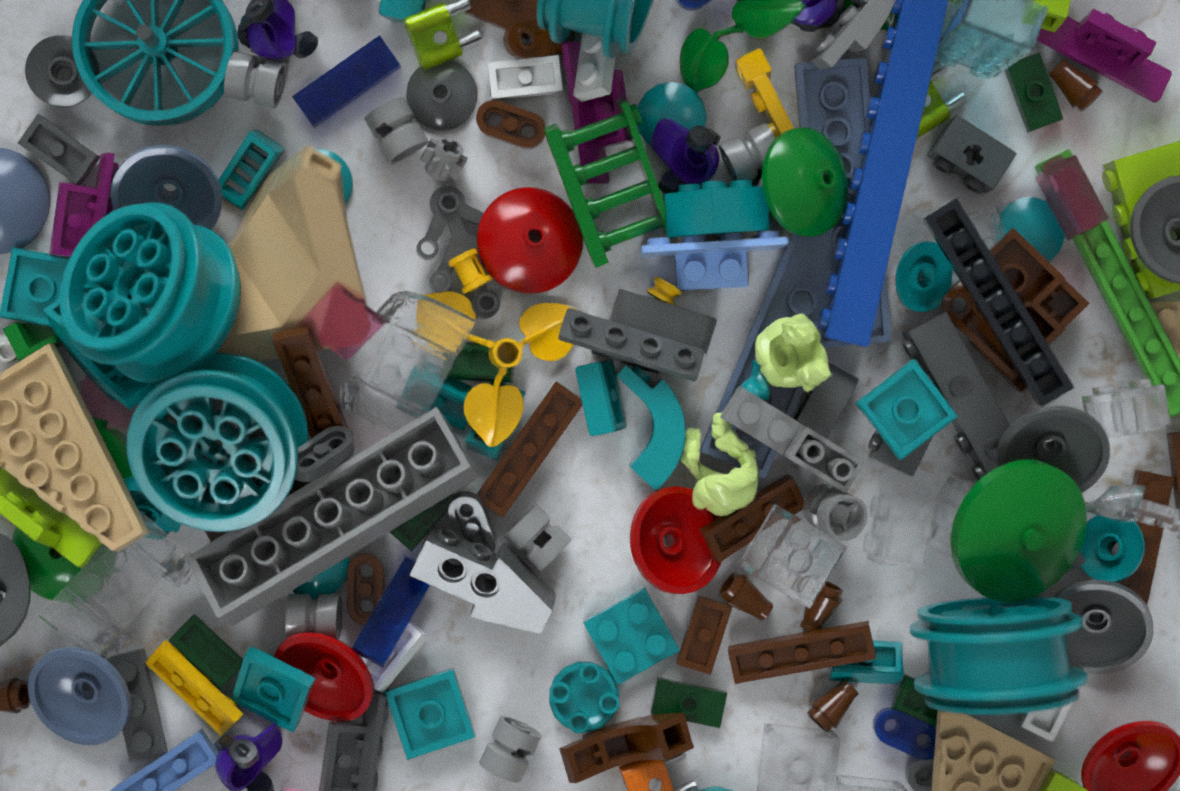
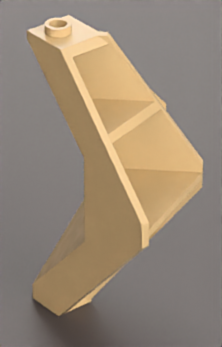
M306 145L267 176L228 245L234 255L238 268L241 296L234 324L216 353L241 355L259 362L279 358L272 342L274 332L309 325L318 350L360 343L372 327L346 216L341 164Z

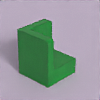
M15 322L3 329L19 361L48 343L56 345L57 348L62 346L52 327Z

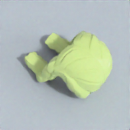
M805 314L777 319L756 338V361L760 365L761 373L772 386L783 388L802 386L805 391L809 392L832 375L828 366L826 350L820 343L821 336L819 331Z
M716 413L713 415L711 435L716 439L715 445L721 452H727L729 456L737 459L741 468H733L729 474H721L703 465L699 461L700 428H688L685 431L684 454H681L680 460L698 480L692 494L693 505L697 509L706 508L717 516H727L738 509L746 507L754 500L757 494L759 471L755 450L749 449L748 444L742 441L732 429V425L720 417L722 413Z

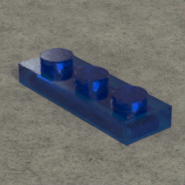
M379 35L292 97L315 128L401 68V65Z
M406 556L352 646V649L358 655L382 668L386 665L431 587L430 584L409 576L415 561Z

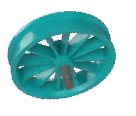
M82 0L76 13L72 30V50L75 64L88 89L98 100L114 112L137 123L151 126H170L190 121L212 108L224 95L227 65L233 52H239V42L232 15L222 0H208L212 5L171 30L170 28L185 0H174L161 26L159 24V0H151L152 25L147 26L132 0H126L141 24L137 31L100 12L108 0ZM217 13L223 38L175 39ZM98 16L136 36L137 41L90 42L96 17ZM223 46L222 58L216 73L178 53V48ZM139 49L96 75L90 50ZM175 57L213 77L210 84L197 97H192L171 64ZM143 58L121 101H118L104 88L102 83ZM153 64L155 111L130 107L129 105L149 67ZM167 65L189 102L168 110H163L161 66Z

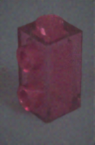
M1059 155L1042 164L1044 170L1035 179L1068 241L1100 226L1109 219L1076 155L1065 160L1062 155Z

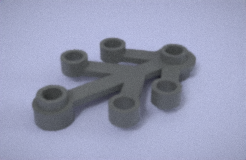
M442 186L432 194L430 209L434 218L425 237L416 246V252L420 258L424 260L434 258L439 251L437 241L444 227L448 224L452 239L438 270L429 279V286L435 293L446 292L451 286V274L454 267H450L448 261L470 249L476 248L477 250L476 236L466 232L462 219L478 225L483 215V212L466 205L462 192L453 186ZM445 197L451 198L454 201V208H444L442 199ZM425 242L431 243L434 247V252L430 255L424 254L421 250V245ZM436 276H443L447 282L446 287H436L434 278ZM486 284L473 290L474 296L470 302L476 317L480 319L493 317L500 308V300L497 294L488 290ZM481 298H489L492 301V308L489 310L483 309L480 305Z

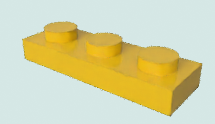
M167 640L145 662L220 736L226 733L243 715L231 698L222 694L206 675L196 669Z

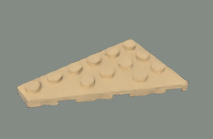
M48 343L0 373V468L5 469L16 477L18 482L26 488H31L35 491L38 497L53 508L65 513L80 524L79 527L86 532L95 535L101 543L112 551H121L149 534L150 532L56 345Z
M938 710L931 791H1040L1056 762L1055 759L969 714Z

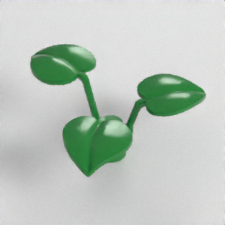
M737 0L731 13L732 19L736 23L735 26L718 30L712 36L708 30L697 28L685 39L679 60L681 76L685 85L698 93L714 86L725 75L729 64V54L726 45L718 41L719 38L733 33H743L744 30L751 37L758 39L768 38L788 26L803 11L805 4L801 0Z

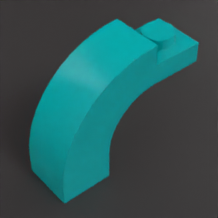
M60 298L43 310L50 326L64 348L87 377L110 400L114 401L117 399L130 410L141 402L154 388L156 383H144L133 380L122 374L114 365L102 364L84 356L73 344L63 323L60 311Z
M625 365L616 377L646 404L653 424L648 444L629 466L657 491L673 473L684 448L685 421L683 412L674 392L663 379H660L653 388H650L647 383L651 378L637 365L632 369Z

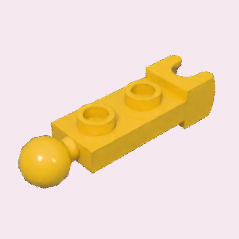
M761 48L735 61L737 74L746 91L753 88L754 92L750 94L751 100L758 113L765 112L770 122L768 127L775 138L787 130L794 129L769 80L771 79L772 69Z

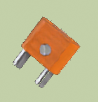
M685 752L666 761L641 760L619 767L626 791H698V786H696L695 780L674 788L672 786L665 766L685 759Z

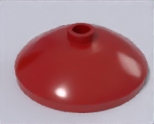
M522 187L505 192L487 207L478 224L476 245L483 267L497 283L514 292L538 294L556 288L573 273L581 257L583 237L573 210L563 199L544 189ZM529 231H536L539 234V242L534 243L529 240Z
M682 486L662 488L647 496L636 510L630 528V548L636 567L648 583L656 589L669 594H688L703 588L713 579L721 565V562L719 563L713 559L699 529L717 519L719 515H714L706 508L697 509L692 501L693 489ZM663 537L667 540L666 547L663 544Z
M304 632L289 636L275 651V658L315 678L304 710L307 713L324 720L343 722L358 718L371 704L374 696V682L371 673L363 659L344 642L325 634Z
M1135 721L1112 729L1103 735L1088 752L1081 769L1083 787L1087 791H1167L1180 776V737L1173 728L1156 721Z

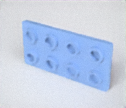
M779 231L758 232L757 235L753 236V239H743L742 233H730L720 235L717 238L718 241L706 242L705 235L686 236L682 243L670 244V238L667 237L648 239L646 245L641 246L639 258L675 256L676 288L681 291L748 287L746 252L781 250L788 245V237H779Z

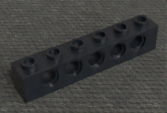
M956 198L923 218L922 220L1036 404L1043 407L1075 388L959 200Z

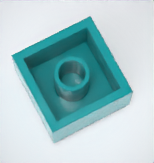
M752 180L730 181V187L724 181L702 182V189L700 184L679 185V192L664 194L667 237L722 235L770 230L769 209L763 186L752 187Z

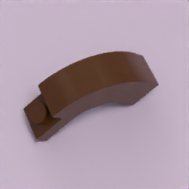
M663 713L634 718L582 735L583 738L560 747L559 750L569 783H578L623 764L641 760L666 761L693 749L694 746L684 713Z

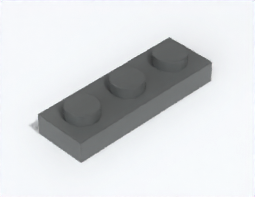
M141 648L108 656L106 660L121 674L131 697L130 717L122 729L129 762L165 754L168 750L149 667L145 664L147 661L145 649Z

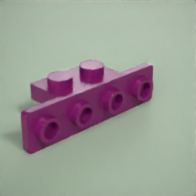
M1092 9L1080 22L1067 16V19L1056 32L1036 27L1032 35L1034 40L1153 103L1161 99L1172 76L1170 70L1147 59L1152 54L1157 43L1156 41L1148 38L1141 30L1129 28L1116 21L1112 15L1106 12Z
M567 41L562 43L563 65L567 74L568 98L572 106L574 130L621 113L617 100L623 97L627 100L622 70L614 69L611 94L584 102L573 96L581 42ZM623 127L579 144L580 166L605 158V148L631 142L627 128ZM607 172L588 179L585 185L607 184L610 182L609 173Z
M106 152L100 154L95 188L63 182L59 183L49 254L71 257L84 235L99 220L113 212L109 192L110 185L119 168L118 163L114 162V153Z

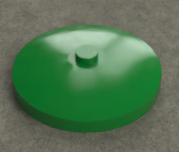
M1038 460L1009 462L984 475L962 500L952 524L951 554L954 565L962 579L983 596L1001 602H1017L1030 599L1056 584L1074 563L1085 538L1087 510L1079 487L1063 471Z

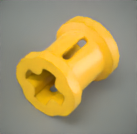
M476 248L470 249L448 261L449 266L454 267L464 286L461 289L463 294H467L493 280L490 275L485 274L476 257L478 254Z

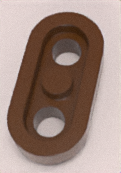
M537 20L514 23L504 33V47L514 58L526 59L563 54L562 43H554L550 38L549 30L539 28ZM573 30L564 42L575 41V32ZM522 33L527 34L529 37V44L527 46L521 42Z
M490 100L483 103L477 111L476 122L478 128L484 135L522 149H534L545 139L542 129L545 127V123L539 115L498 100ZM493 114L501 117V123L497 126H491L488 123V118ZM525 126H532L535 129V134L532 137L526 138L521 134Z
M361 553L351 560L347 569V609L350 618L355 623L371 625L379 620L385 608V568L382 560L377 555ZM363 564H369L373 568L372 576L367 577L361 573V566ZM363 600H370L373 604V610L370 612L364 611L361 608V602Z

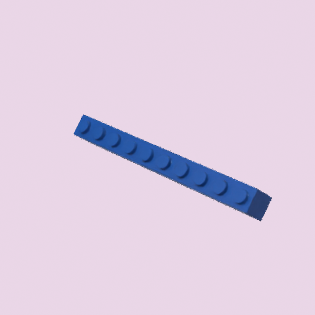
M895 0L890 13L895 14L893 27H887L883 38L882 48L887 49L885 62H879L874 78V83L879 84L876 98H870L866 112V118L871 119L868 133H862L858 147V153L863 154L860 168H854L850 182V188L855 189L852 203H846L842 216V224L847 225L844 239L838 238L834 251V259L839 260L836 274L830 273L826 285V294L831 295L828 309L822 308L817 328L822 330V339L861 348L869 347L948 0Z

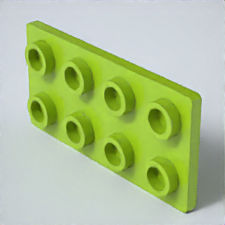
M0 469V514L34 541L54 548L74 565L84 568L102 544L99 538L92 533L86 532L79 527L80 524L38 497L37 493L31 488L23 486L16 477L5 469Z

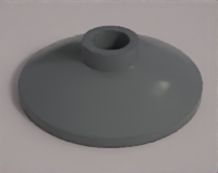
M55 35L47 37L32 48L26 60L25 76L30 89L40 100L56 107H71L84 102L93 94L85 85L76 67L72 50V36ZM90 50L92 64L96 75L100 74L99 63L93 51ZM63 68L71 71L70 77L66 80L58 78V72Z
M445 59L429 67L423 68L421 65L416 69L408 82L406 98L418 122L430 129L444 131L454 129L469 119L477 103V88L472 75L465 67L455 61ZM441 86L445 87L448 91L446 97L442 99L436 98L434 96L435 89Z

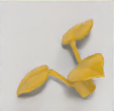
M453 291L419 295L415 301V319L423 338L432 347L441 351L451 352L460 346L464 337L469 341L489 348V359L494 366L499 368L494 379V385L480 383L474 386L465 397L463 410L469 426L480 436L485 444L489 447L497 446L511 435L523 413L524 403L519 389L512 385L500 386L503 376L507 373V368L513 367L520 362L522 348L528 343L531 353L540 360L556 361L564 357L574 344L558 339L567 309L574 308L559 303H539L524 311L519 319V328L526 336L519 342L511 338H504L493 342L467 332L475 324L476 314L472 309L470 300L464 295Z

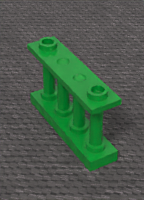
M624 97L617 100L621 113L568 133L567 130L560 131L556 123L542 128L595 268L609 263L605 253L611 251V246L661 227L667 236L665 204L637 126L642 125V119L636 104L629 105V102ZM623 127L627 128L633 147L584 166H580V164L573 166L568 152L573 151L574 146ZM635 161L639 162L645 181L595 200L592 197L585 199L581 186L587 184L586 180ZM646 195H651L657 214L605 233L604 230L597 232L593 219L599 218V213Z

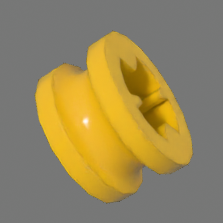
M655 276L653 279L654 286L648 288L646 292L659 301L675 305L674 298L680 296L682 291Z

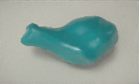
M754 360L752 361L750 378L744 381L740 387L766 401L769 398V385L760 371V365Z

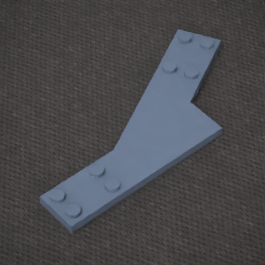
M867 57L839 59L832 68L820 70L812 62L796 63L794 65L799 127L812 128L821 132L837 148L847 171V202L852 203L855 189L850 188L851 177L854 168H860L863 154L858 153L859 142L862 133H868L871 119L866 118L870 101ZM842 216L837 224L824 234L812 237L791 234L788 245L783 252L715 414L724 411L738 386H741L744 381L750 378L752 361L756 360L755 341L757 336L777 319L805 314L817 328L822 308L828 309L831 296L826 294L830 273L836 274L839 260L834 259L838 238L844 239L847 225L842 224ZM886 273L869 344L892 342ZM818 329L819 334L821 336L822 330ZM822 338L820 341L824 348L851 346ZM768 383L769 398L765 402L792 418L803 393V387L783 388L775 387ZM711 421L699 451L741 468L737 459L729 456L727 452H721L716 447V439L711 435ZM732 425V429L742 441L748 444L749 449L755 450L758 475L766 479L777 452Z

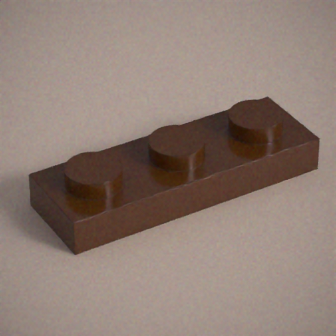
M786 474L759 491L754 500L746 507L738 509L727 516L718 517L699 529L713 559L720 563L803 510L804 499L794 478Z

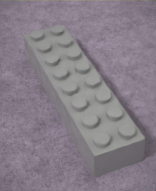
M435 407L330 470L319 479L290 494L264 520L247 528L227 532L187 556V559L217 619L234 626L475 481L480 476L449 421Z

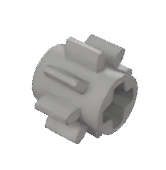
M442 137L438 142L433 138L430 139L420 161L426 163L425 171L431 178L438 181H446L450 176L455 180L458 179L468 157L462 155L463 148L458 141L450 137Z

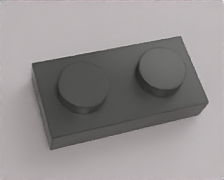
M37 114L18 141L19 145L80 186L100 159V156L39 114Z

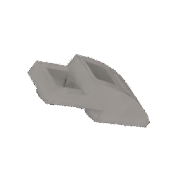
M850 0L854 5L849 6L837 20L840 25L834 33L828 32L816 44L815 50L818 52L810 61L820 70L832 68L848 48L852 52L866 50L886 21L895 0Z
M738 386L720 416L746 434L844 493H847L865 464L859 458Z

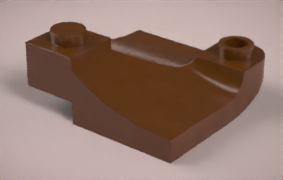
M1011 228L990 249L991 254L1048 345L1066 330L1065 327L1090 304L1014 228ZM958 280L944 294L941 300L942 312L947 311L954 326L1014 381L1019 376L961 281ZM956 298H962L965 301V308L960 312L955 311L952 307V303Z

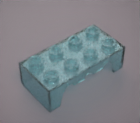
M956 0L946 10L936 52V60L952 67H956L959 64L970 68L969 72L972 75L982 79L995 78L1032 51L1048 7L1029 0Z

